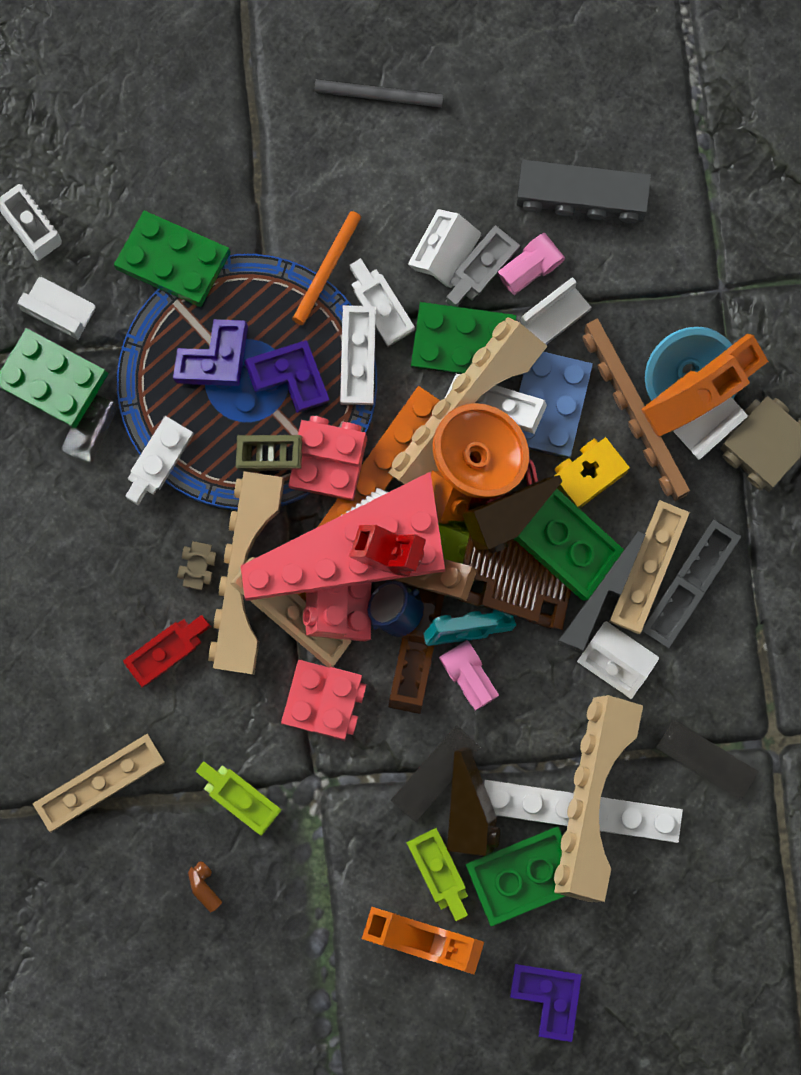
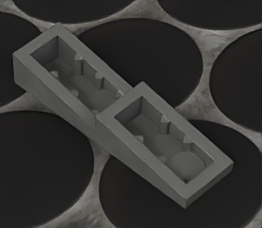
M713 518L649 617L642 631L670 648L737 545L741 535Z
M637 532L557 644L582 654L606 595L608 594L615 598L621 596L646 534Z

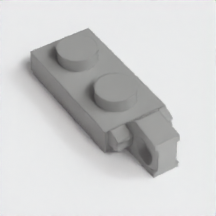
M495 225L454 272V277L450 283L455 287L447 295L445 302L450 306L458 307L466 297L473 301L518 251L520 245Z

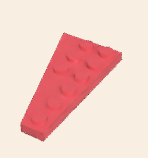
M431 472L241 565L245 600L249 601L445 572ZM359 525H378L398 535L416 534L425 538L424 557L420 565L417 566L416 571H411L410 576H401L373 568L350 558L349 554Z

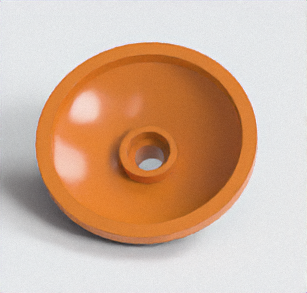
M479 403L459 406L442 419L434 433L433 456L437 468L452 487L465 495L479 499H492L503 496L512 491L526 474L529 464V448L525 435L508 414L496 407ZM469 456H474L478 463L471 461Z

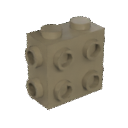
M767 396L761 403L755 399L744 411L748 415L740 426L734 428L723 438L725 442L720 450L724 452L722 456L727 463L736 469L740 466L748 474L747 479L754 487L759 490L764 488L770 492L801 458V420L798 422L788 414V407L779 399L774 398L772 400Z

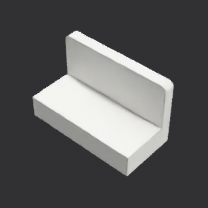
M438 209L408 265L415 271L434 276L446 287L452 288L453 285L450 281L454 277V272L472 253L481 236V232L460 214Z
M43 277L37 279L29 295L23 292L17 303L21 311L79 340L96 309L93 303Z
M572 277L522 316L520 323L547 345L591 311L592 307L575 288L577 282Z
M730 397L709 412L673 430V432L699 460L746 419L748 415Z
M605 621L577 662L632 699L654 668L659 657Z

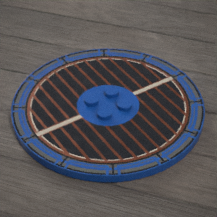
M229 255L202 307L157 289L138 311L126 334L119 356L117 370L119 409L130 440L139 455L142 454L165 416L194 433L189 444L165 480V483L176 491L205 505L237 511L239 498H234L235 484L237 478H243V472L236 468L238 435H298L301 420L309 421L310 416L326 418L329 420L330 426L340 428L343 422L357 424L361 426V432L367 433L376 404V361L374 363V404L341 405L343 305L352 306L351 303L333 284L327 281L304 325H299L292 320L316 272L290 260L270 255ZM214 319L246 321L248 331L239 386L178 384L174 381L173 375L178 348L209 349ZM307 340L330 399L329 402L297 413L286 383L255 393L244 364L246 359ZM287 444L286 461H292L293 444ZM265 445L263 448V461H268V445ZM275 445V461H280V445ZM252 446L251 461H256L257 446ZM292 469L251 472L284 478L281 506L291 504L312 494L289 488Z

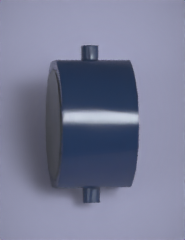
M395 580L385 582L379 586L368 602L367 613L373 623L371 626L375 630L379 627L395 637L405 636L412 632L420 623L424 611V603L418 595L420 591L417 588L411 590L402 582Z

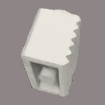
M16 185L0 197V212L37 261L61 245L62 240L58 231L51 225L46 215L36 205L23 185Z

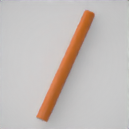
M350 211L292 318L295 323L304 325L361 219L358 213Z

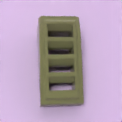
M238 435L236 468L241 472L301 469L303 436ZM287 444H293L292 461H286ZM265 445H268V461H263V448ZM275 445H280V461H275ZM252 446H257L256 461H251Z

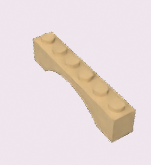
M509 317L505 321L500 322L493 330V337L486 346L480 348L475 353L470 367L465 373H462L455 379L450 393L445 399L435 405L430 419L425 425L415 431L410 445L405 451L395 457L392 462V468L388 473L404 485L424 474L432 472V470L439 471L433 456V437L442 419L459 406L475 403L481 395L496 384L512 376L528 372L547 348V345L520 322Z
M244 471L243 478H237L234 498H239L237 512H231L229 530L234 531L233 543L226 544L224 563L229 564L227 577H221L219 596H224L222 609H216L214 628L219 629L217 642H211L208 661L214 662V669L255 674L259 641L250 626L245 611L243 594L230 583L241 570L240 566L247 562L248 555L256 538L265 526L280 513L285 481L283 477Z
M607 695L593 698L592 703L588 707L587 719L589 721L586 734L580 745L582 756L580 766L574 775V784L576 786L573 799L569 803L567 810L569 821L567 831L561 840L562 856L560 865L554 874V882L556 884L554 893L587 902H605L611 867L605 855L600 836L599 809L601 794L614 762L623 750L637 738L643 705Z

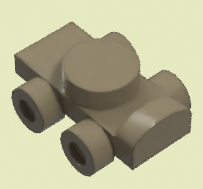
M192 541L191 547L184 546L182 559L188 560L187 567L180 565L177 576L179 579H184L183 587L202 591L204 584L210 585L213 572L207 571L208 564L214 566L217 553L211 552L212 545Z

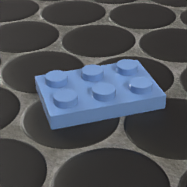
M543 352L530 370L523 374L519 392L543 399L547 404L535 434L522 430L529 450L567 459L571 458L593 363Z

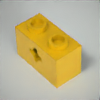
M606 437L600 442L594 438L580 449L582 453L580 457L573 462L568 458L554 469L557 473L554 476L560 475L562 483L557 489L579 509L626 475L630 469ZM583 466L587 469L592 467L596 469L593 475L594 478L590 475L586 477L581 475L584 470Z

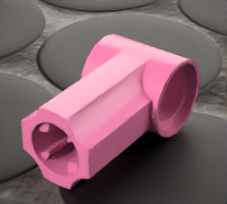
M542 233L523 249V253L500 269L497 275L504 286L513 295H516L540 275L545 276L552 272L565 260V257L547 234Z
M468 640L439 657L445 670L453 682L458 683L464 696L475 711L499 696L482 669V662Z

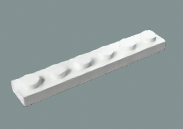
M485 780L484 785L496 816L568 826L569 817L567 810L574 793ZM601 797L599 809L600 831L678 843L683 809Z

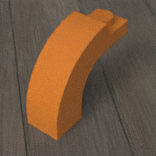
M371 907L362 936L363 940L474 975L484 945L483 941L375 907Z

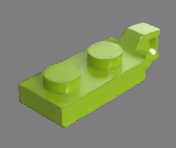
M203 761L195 771L209 782L204 788L210 793L209 796L260 836L265 833L282 811V809L231 769L228 770L223 765L216 771Z
M437 828L406 842L435 903H438L441 910L449 907L456 922L466 918L468 914L461 902L462 899L468 897L465 891L466 887Z

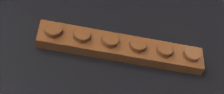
M598 318L587 323L584 329L586 335L582 336L585 346L590 353H596L601 362L597 365L601 376L606 382L610 380L616 390L613 393L616 404L620 410L626 409L631 418L628 421V425L636 439L641 437L647 448L643 450L647 462L652 468L656 466L662 476L658 480L666 496L672 495L674 501L687 496L690 490L662 437L656 435L641 409L645 406Z

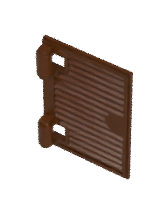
M469 534L463 564L477 569L474 580L483 582L484 587L482 593L470 590L467 601L458 600L519 617L549 629L563 630L571 590L514 539L507 541V548L490 554L488 550L476 551ZM543 602L555 605L553 615L541 612Z

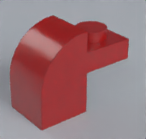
M359 525L349 557L388 573L410 576L411 571H416L417 566L423 560V548L426 539L416 534L398 535L378 525Z

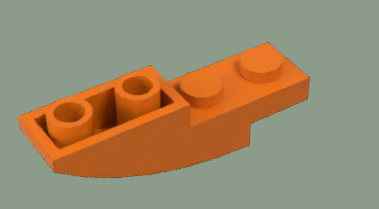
M746 334L700 371L695 372L691 370L641 410L656 435L662 436L695 420L750 384L748 377L769 361L754 335Z

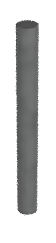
M317 79L315 81L314 92L442 108L443 95Z

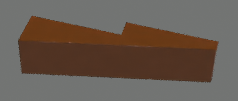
M417 588L420 591L418 595L424 603L423 616L412 632L402 636L388 708L421 714L434 645H426L423 634L432 624V621L440 617L444 595Z

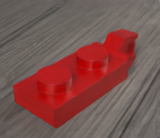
M200 615L190 624L185 619L178 623L174 622L124 659L123 663L140 686L144 688L195 651L196 647L202 643L198 637L211 628L203 615Z

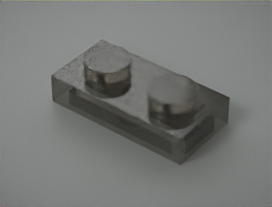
M96 395L76 429L70 428L61 451L69 456L92 464L119 404L113 400Z

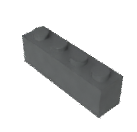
M522 160L516 206H523V210L529 212H541L542 209L555 210L556 214L562 216H572L576 212L587 214V217L591 219L603 220L606 219V216L618 217L619 221L624 223H638V220L645 219L647 213L651 174Z

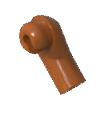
M200 861L194 868L191 866L188 877L192 893L211 913L222 904V900L205 882V879L211 876L212 871L203 861Z

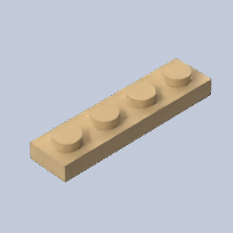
M661 500L658 501L641 548L609 622L640 635L690 512Z
M255 557L249 558L247 562L255 559ZM240 570L230 584L244 595ZM298 594L250 600L329 668L334 667L352 642L351 640L306 636V626L303 623L306 601Z
M146 734L34 802L33 805L48 831L52 833L158 768L165 761L150 736Z

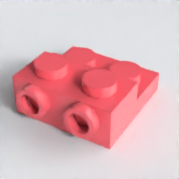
M310 416L309 421L301 420L298 435L303 436L301 469H292L289 488L354 501L368 439L366 432H361V426L348 422H343L341 428L330 426L328 419L318 416Z
M371 583L305 592L306 607L303 612V623L306 626V636L364 642L371 640V620L367 613L368 602L371 598Z
M298 659L281 724L345 741L347 734H354L358 716L352 715L356 702L362 703L367 684L361 683L362 675Z

